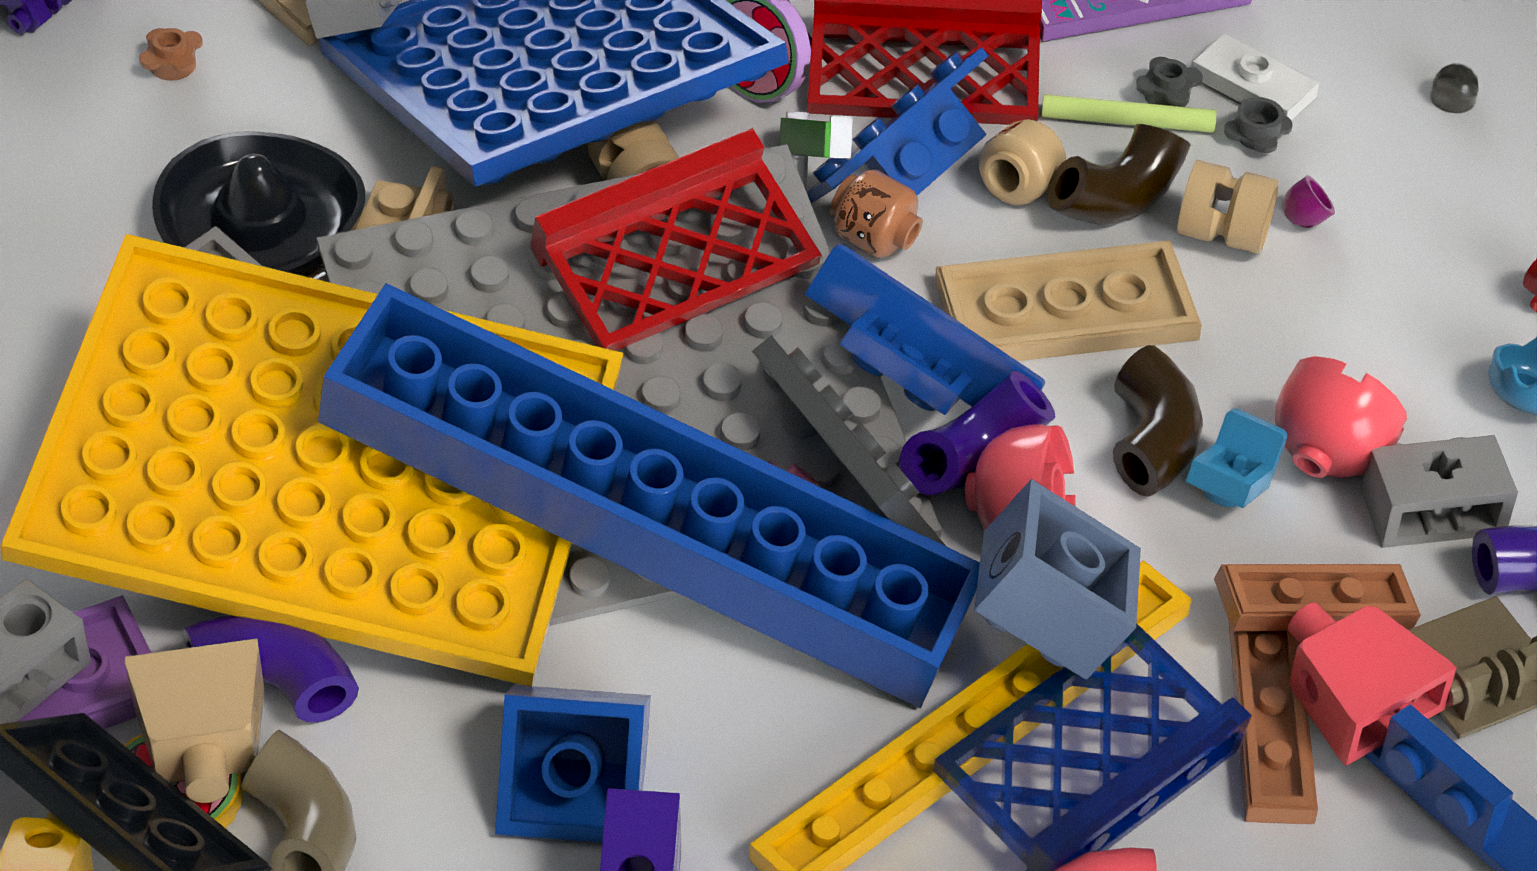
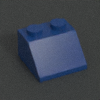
M513 685L504 695L495 834L602 843L607 789L643 791L651 695Z

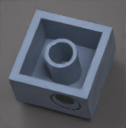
M1030 479L984 531L974 611L982 615L995 629L1001 632H1009L1039 650L1041 655L1053 665L1066 667L1087 680L1136 629L1141 548L1033 479Z

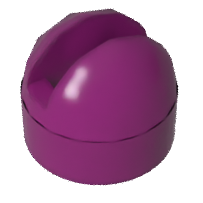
M1309 175L1295 183L1284 196L1282 206L1285 216L1295 225L1311 228L1321 224L1335 214V208L1330 198L1319 183Z

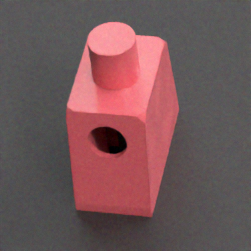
M1312 602L1297 611L1290 620L1288 631L1300 642L1296 650L1289 681L1291 689L1345 766L1382 746L1385 741L1390 718L1409 704L1427 719L1445 710L1457 667L1379 608L1365 606L1336 622L1318 603Z

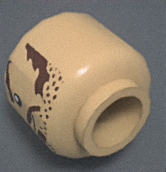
M1030 119L1016 121L985 143L979 156V172L984 185L990 193L1002 202L1016 206L1028 204L1048 190L1049 182L1055 170L1066 160V153L1062 141L1056 133L1042 122Z

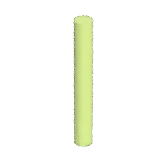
M1044 94L1041 117L1136 126V124H1146L1158 128L1214 133L1217 110Z

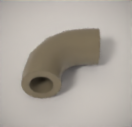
M277 730L255 757L241 785L243 791L255 797L273 811L284 826L285 834L272 850L270 859L272 871H345L357 839L349 797L329 766L297 740L281 730Z

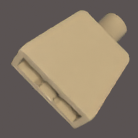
M258 639L126 656L125 666L133 708L153 770L169 783L185 781L186 794L188 798L195 802L210 803L222 799L229 791L228 774L247 772L259 751L264 682Z

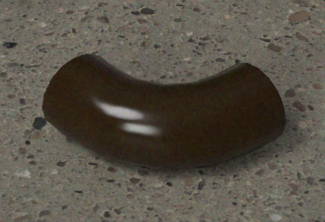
M1136 124L1130 142L1123 154L1111 164L1102 166L1091 163L1079 156L1070 157L1062 162L1055 170L1049 182L1047 202L1050 208L1069 218L1098 225L1139 216L1166 194L1182 167L1191 144L1184 138L1164 129L1146 124Z
M1147 345L1135 352L1122 366L1114 384L1115 393L1126 401L1138 414L1139 424L1130 435L1115 444L1113 460L1119 475L1130 489L1146 497H1150L1168 486L1192 461L1203 427V417L1194 385L1170 357L1155 345Z

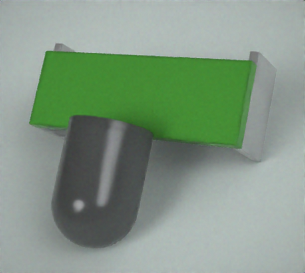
M786 112V118L781 117L779 146L788 145L806 191L808 156L851 158L852 116H830L829 122L809 120V113Z

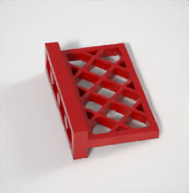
M814 0L807 113L893 118L897 113L891 105L898 99L886 98L877 89L896 77L909 89L918 84L925 91L935 80L931 78L923 83L907 68L924 56L938 66L948 57L937 47L941 44L967 46L971 51L963 55L962 59L982 47L988 54L984 62L998 73L997 76L983 86H980L969 75H966L957 83L969 94L961 102L977 123L1010 125L1013 122L1027 119L1038 121L1042 0ZM824 38L853 39L857 44L839 56L824 43ZM885 41L909 42L914 47L896 59L880 44ZM998 47L1027 49V54L1014 64L1009 65L994 50ZM869 53L885 68L866 80L850 65ZM822 59L827 63V65L824 66L823 68H822ZM1026 71H1027V79L1021 75V74H1023V73L1026 72ZM837 74H840L854 87L852 91L844 96L820 94V86ZM1010 83L1026 97V106L1002 105L992 95Z
M753 128L535 216L530 249L541 267L549 265L597 347L614 351L620 350L820 263L822 256L762 160L764 145ZM755 182L767 201L763 214L728 203L731 192ZM723 195L721 200L714 199L718 196ZM689 208H695L716 215L710 235L707 236L675 226L678 213ZM771 209L777 218L769 216ZM669 217L667 223H666V222H663V221H660V220H663V219ZM723 217L758 228L751 249L716 239ZM640 230L662 237L655 259L620 248L624 236ZM764 231L790 238L798 253L785 259H779L758 252ZM614 240L613 246L606 244L607 242ZM669 240L704 250L697 272L662 261ZM584 252L606 259L607 263L599 282L574 274L566 259ZM711 253L745 263L746 267L743 276L731 282H726L704 275ZM615 262L650 273L643 295L608 285ZM753 266L760 268L759 270L751 273ZM657 276L692 286L688 300L677 305H671L650 298ZM699 289L707 291L697 296ZM587 294L595 296L593 303H591ZM602 299L637 309L633 323L609 333L598 315ZM645 312H646V313H649V314H653V315L648 316V317H646V318L643 319V316H644V313H645Z

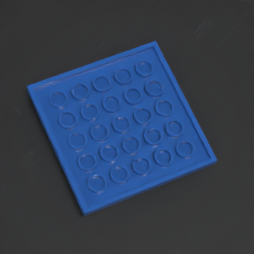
M408 0L400 3L381 27L319 38L322 54L475 187L481 184L500 182L509 173L534 163L553 161L562 152L588 142L606 140L618 130L638 122L657 120L666 111L692 101L710 99L719 90L742 81L758 80L764 77L767 71L788 64L786 42L725 0Z

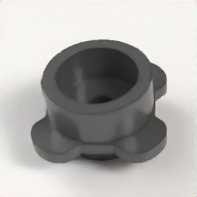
M1155 57L1150 60V70L1147 74L1137 78L1136 88L1141 94H1144L1148 104L1185 107L1189 103L1191 89L1201 85L1203 75L1197 68H1187L1184 63L1167 57Z
M1253 97L1244 100L1239 105L1236 119L1225 124L1224 133L1230 140H1240L1247 148L1260 153H1271L1277 149V140L1282 135L1291 132L1293 124L1291 119L1284 115L1282 107L1277 102L1264 97Z

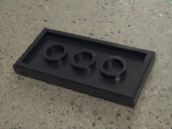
M85 713L0 724V770L120 871L272 870L268 865L269 863Z

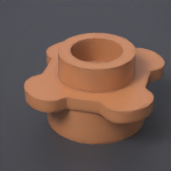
M157 28L146 35L147 50L139 55L140 64L143 68L151 70L160 79L170 81L183 79L195 70V51L203 45L202 36L198 32L187 31L184 33L176 28Z

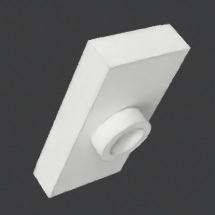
M1225 33L1192 62V67L1197 68L1203 75L1202 83L1240 103L1253 97L1271 99L1282 107L1284 115L1291 120L1317 97L1318 81Z

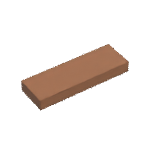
M1221 564L1214 577L1232 631H1288V624L1296 612L1312 602L1318 603L1336 622L1365 606L1379 608L1407 630L1414 628L1421 616L1400 564Z

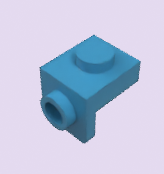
M1233 408L1225 415L1216 443L1193 459L1185 482L1202 489L1203 495L1218 505L1244 508L1270 487L1288 434L1286 430L1240 409Z

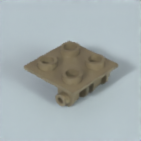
M1497 596L1409 629L1411 633L1457 667L1445 710L1440 712L1439 715L1458 739L1537 708V636L1531 639Z

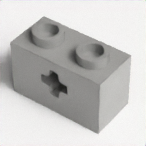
M1495 435L1469 438L1456 437L1449 440L1410 444L1397 443L1391 446L1372 449L1370 462L1365 471L1361 488L1382 548L1474 538L1476 532L1482 529L1509 526L1518 495V490Z

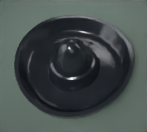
M258 131L234 132L203 139L172 158L160 174L155 185L152 211L157 231L163 243L186 247L216 226L263 267L304 276L323 265L317 246V237L356 229L365 204V187L361 176L347 160L320 144L278 133Z

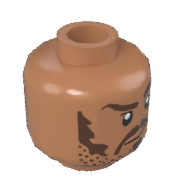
M875 169L864 171L859 176L849 175L839 186L830 206V215L835 218L834 229L836 234L847 243L878 259L890 256L899 247L907 250L918 237L923 224V219L917 216L919 200L915 191Z

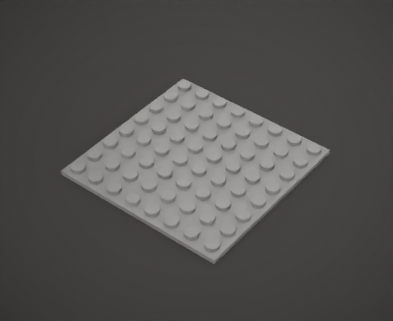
M788 145L766 148L763 151L762 160L822 255L820 263L617 350L624 354L615 391L889 519L752 353L757 346L771 335L788 355L799 347L823 376L813 384L817 391L820 392L830 385L854 414L844 422L847 427L853 430L862 423L884 449L886 454L876 461L884 470L893 462L900 468L899 459L901 451L907 441L881 376L870 374L860 368L852 360V353L839 345L851 325L804 295L828 257L830 250ZM638 174L317 237V246L327 280L330 283L379 294L385 283L443 310L596 346L549 265L541 267L530 249L535 216ZM755 182L733 190L728 201L730 204L762 214L767 202ZM723 195L718 196L714 199L721 200ZM689 208L678 213L675 226L709 236L716 215L695 208ZM771 209L769 216L777 218ZM668 217V218H665V219H663V220H660V221H663V222H666V223H667L669 217ZM723 217L716 239L751 249L758 228ZM636 230L624 236L620 248L655 259L662 237ZM764 231L758 252L779 259H785L798 253L790 238ZM614 240L607 242L606 244L613 246ZM669 240L662 261L697 272L704 250ZM584 252L566 259L574 274L599 282L607 263L606 259ZM711 253L704 275L731 282L743 276L746 264ZM615 262L608 285L643 295L650 273ZM753 266L751 273L759 270L760 268ZM657 276L650 298L671 305H677L688 300L692 286ZM699 289L697 296L707 291ZM587 294L591 303H593L595 296ZM602 299L598 310V315L609 333L632 324L637 313V309ZM645 312V313H644V316H643V319L646 318V317H648V316H651V315H653V314H649V313H646V312ZM919 492L910 500V503L934 532L941 537L942 528L928 495ZM572 543L549 626L683 595Z

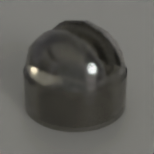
M1451 63L1444 66L1433 80L1430 93L1432 103L1437 108L1449 113H1464L1471 110L1475 106L1478 95V77L1465 64Z

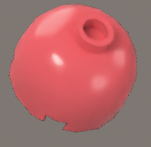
M1318 356L1300 359L1286 380L1275 404L1276 426L1286 430L1288 437L1284 446L1292 455L1294 464L1306 474L1317 478L1325 476L1346 478L1364 475L1370 462L1372 449L1391 446L1399 441L1405 429L1402 427L1407 420L1406 410L1396 395L1376 378L1366 373L1362 381L1358 382L1352 377L1341 374L1347 363L1333 358Z
M1038 424L1011 428L995 437L987 445L979 457L976 472L968 473L965 482L967 507L970 511H977L984 530L987 529L1030 479H1033L1076 507V495H1065L1064 474H1074V465L1069 442L1062 427Z

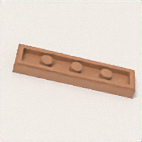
M1229 623L1245 822L1315 824L1318 805L1309 717L1293 693L1289 682L1296 650L1300 642L1289 631H1232Z

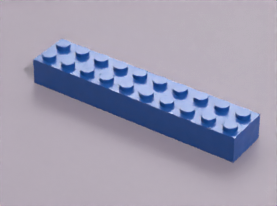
M385 283L323 377L318 415L319 423L920 709L977 590L980 562Z

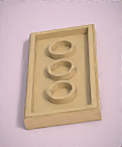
M1170 240L936 266L935 284L944 312L1017 361L1196 341L1200 339L1202 324Z

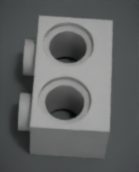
M27 578L8 593L0 596V724L18 722L91 663L83 619Z

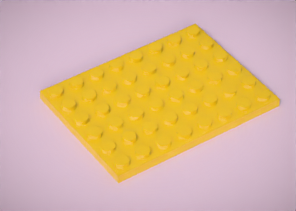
M125 234L1 543V555L4 561L237 617L281 623L318 634L324 638L507 682L532 686L572 543L318 422L323 377L378 294ZM447 311L613 390L616 388L624 354L622 352Z

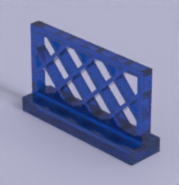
M1136 623V629L1101 664L1100 671H1095L1085 680L1068 668L1063 667L937 757L932 770L1027 866L1026 871H1052L1086 852L1108 850L1234 755L1239 749L1252 715L1233 697L1221 704ZM1129 646L1148 664V677L1111 673V657ZM1071 686L1100 689V712L1063 708V692ZM1111 691L1148 695V718L1111 714ZM1159 696L1184 699L1199 714L1189 722L1159 719ZM1052 700V707L1044 706ZM1022 721L1052 724L1051 748L1013 744L1014 727ZM1062 726L1100 730V754L1062 749ZM1111 731L1148 735V752L1141 758L1111 755ZM1003 736V742H994ZM1159 737H1166L1165 740L1159 743ZM972 757L1002 760V784L975 782L960 766ZM1013 761L1051 766L1050 790L1012 786ZM1061 767L1099 771V789L1091 795L1061 791ZM1110 773H1119L1110 780ZM1011 803L1050 808V825L1033 838H1030L1011 818ZM1061 809L1069 810L1061 816Z

